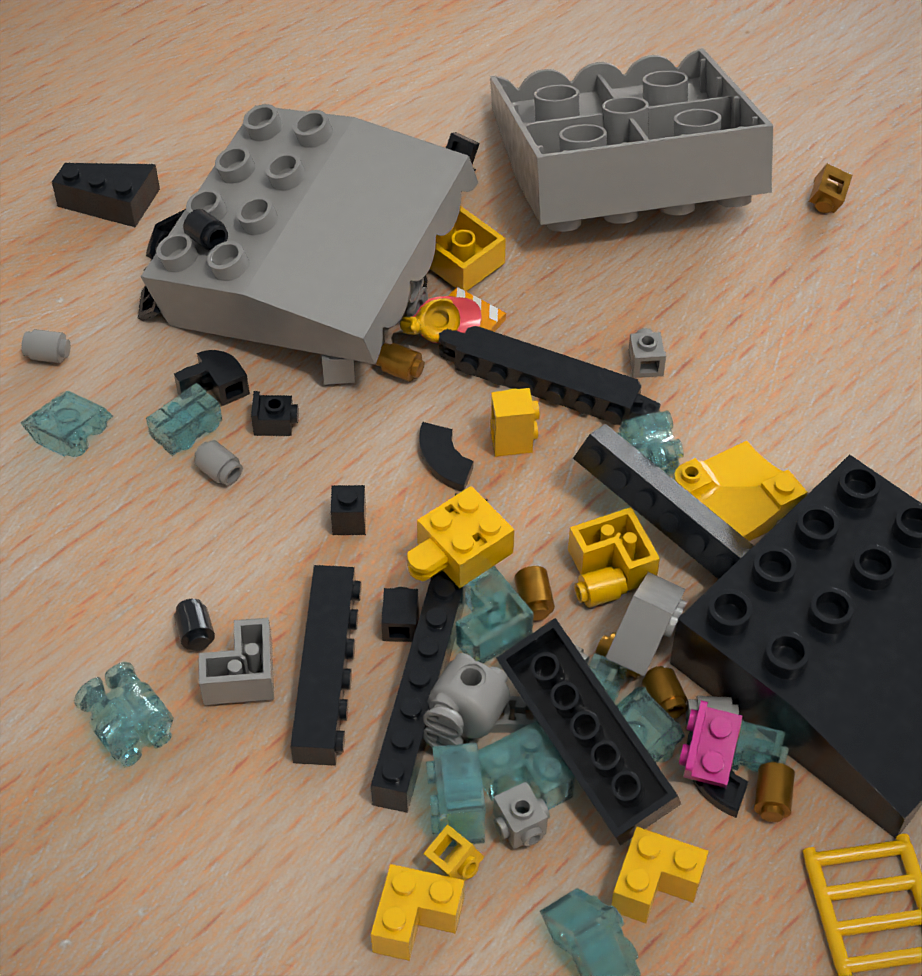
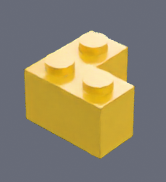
M632 507L570 527L568 551L581 575L612 566L613 569L619 567L625 575L627 591L638 588L648 572L656 576L658 575L660 557Z
M636 826L613 892L610 911L647 923L657 890L694 903L709 851Z
M390 864L371 931L372 953L410 961L419 926L456 934L464 903L465 880Z

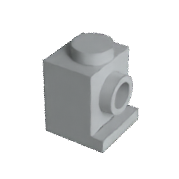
M643 328L634 334H630L628 351L633 378L664 376L666 351L664 352L661 332H653L651 329ZM643 361H655V363L641 364Z

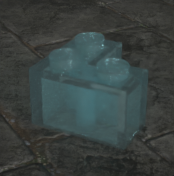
M495 566L465 585V603L472 613L456 621V644L463 653L468 654L475 661L484 664L532 634L534 613Z
M538 721L474 752V774L491 801H493L494 796L524 782L528 783L536 799L541 797L544 800L548 810L573 798L575 776Z
M477 743L433 747V761L426 762L428 784L435 783L436 795H430L432 834H440L448 824L470 843H485L486 809ZM453 840L448 847L456 846L457 843Z
M576 888L540 911L554 944L571 954L580 976L641 975L635 961L638 959V953L633 944L625 938L621 929L624 926V921L613 905L608 906L601 902L597 896H591Z

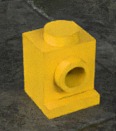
M448 824L423 853L446 875L465 881L477 873L479 863L484 858L472 843ZM454 840L457 843V845L452 849L448 856L444 860H442L440 858V855Z

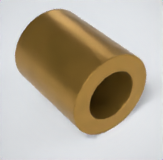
M529 566L519 570L515 574L514 580L521 614L534 621L547 618L555 608L547 570L541 566Z
M769 762L760 765L758 768L754 810L766 821L780 822L783 818L791 815L795 771L790 766Z

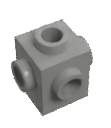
M527 782L500 793L493 798L495 828L503 840L508 839L513 849L522 845L526 847L532 846L544 837L550 813L544 800L541 797L536 799Z

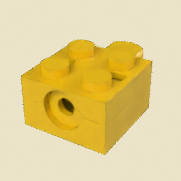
M470 486L417 520V542L419 545L407 553L408 572L416 580L426 581L443 570L461 588L513 554L515 530Z

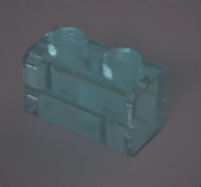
M196 383L148 416L146 421L151 437L173 456L180 450H187L192 447L195 440L204 433L216 430L222 421V414L219 402Z

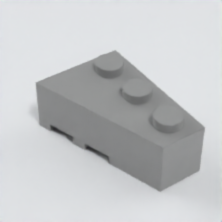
M648 572L633 595L605 658L645 676L664 635L669 638L671 637L677 625V620L682 615L687 601L681 598L686 589Z

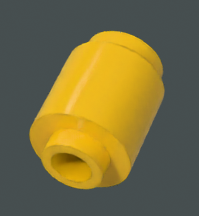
M609 566L579 575L578 583H575L574 588L578 601L580 603L584 602L590 608L620 599L622 594L627 593V582L621 568L613 569Z

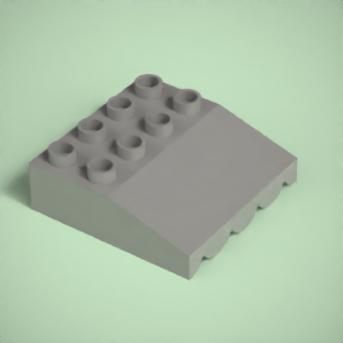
M703 48L688 54L678 67H675L667 58L659 55H648L638 59L629 67L625 74H622L616 66L607 62L591 63L582 68L572 81H569L564 74L557 70L541 69L526 77L519 88H516L509 80L503 77L490 76L492 110L515 178L540 225L546 224V227L550 230L559 232L575 230L581 226V219L601 216L611 223H628L638 218V211L658 208L668 215H685L695 210V203L715 200L718 204L725 207H742L752 201V195L772 193L773 124Z
M270 104L255 105L244 116L242 126L227 148L217 156L215 166L199 190L187 201L185 211L169 235L157 246L156 254L141 275V279L169 326L376 364L382 346L383 328L395 326L402 318L409 299L410 281L421 280L427 274L434 258L436 235L444 236L451 231L458 218L461 192L472 191L477 186L478 180L468 155L362 119L326 114L321 110L298 111L275 108ZM196 209L207 211L225 225L228 232L227 241L216 245L211 250L203 248L184 233L183 224L188 214Z

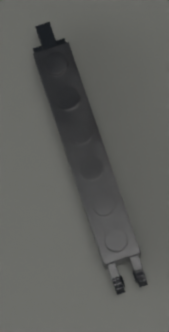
M479 326L467 328L465 334L449 330L448 328L439 332V343H441L439 345V355L448 361L454 362L455 370L461 371L466 375H473L488 380L493 384L511 389L530 388L532 396L626 428L629 427L631 421L654 425L659 415L661 404L641 395V384L638 379Z

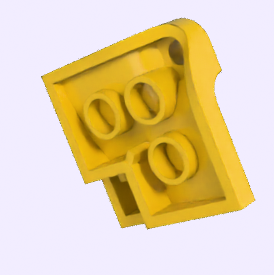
M747 440L705 461L698 462L694 458L677 467L674 475V480L748 541L769 532L778 520L784 518L808 494L789 469L782 471L772 465Z

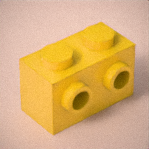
M530 388L491 392L490 434L495 457L533 453V440L538 439L536 420L540 418L538 401H532Z

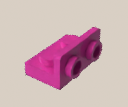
M701 700L699 710L691 709L687 730L693 732L691 745L683 743L679 765L685 766L683 778L727 788L743 715L707 707L708 702Z

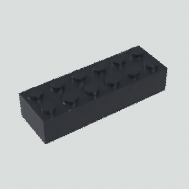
M556 618L496 657L500 666L620 845L633 837L636 826L646 829L681 805L678 794Z

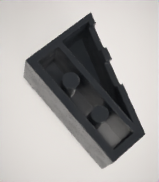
M64 163L52 180L58 207L135 228L160 190L156 164Z

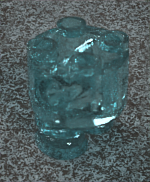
M668 410L626 419L618 429L617 434L667 475L675 474V470L680 466L678 459L684 457L681 441L673 437L671 430L673 429V420Z
M121 662L105 673V683L111 689L110 692L106 694L103 681L100 677H95L78 690L75 695L74 704L83 712H91L89 724L94 733L115 761H120L124 767H129L141 758V749L143 747L153 745L155 748H160L167 744L172 737L169 729L173 723V716L151 686L146 682L140 681L133 665L129 662Z

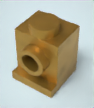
M827 163L814 178V186L809 202L815 204V208L819 212L835 213L845 201L852 175ZM828 178L838 182V184L829 181Z

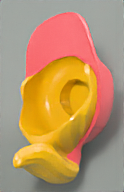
M453 296L434 297L424 302L414 316L403 317L402 321H400V328L406 334L417 335L420 333L428 341L439 343V332L448 328L449 330L465 334L467 328L480 326L481 310L475 301L468 298Z

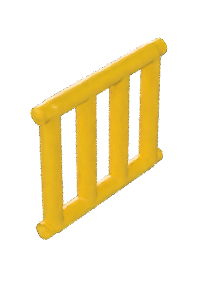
M900 834L896 836V840L819 852H816L815 847H808L802 850L805 866L838 976H853L852 973L922 963V946L848 958L842 938L844 936L922 925V872L908 834ZM900 855L906 875L827 886L822 866ZM912 890L918 909L837 921L832 901Z

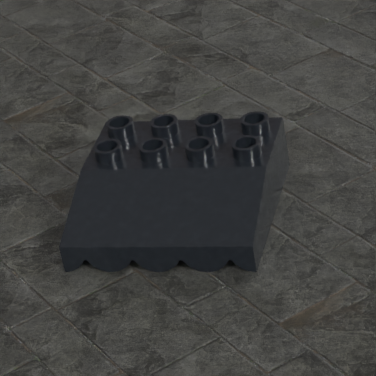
M849 455L678 618L670 664L711 696L731 697L732 704L739 707V715H743L742 720L895 839L896 836L902 833L922 806V503L852 455Z

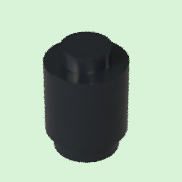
M203 209L193 210L184 221V233L205 249L211 250L228 239L225 225Z
M190 598L181 601L176 606L174 614L181 645L189 650H203L215 638L208 609L199 599Z

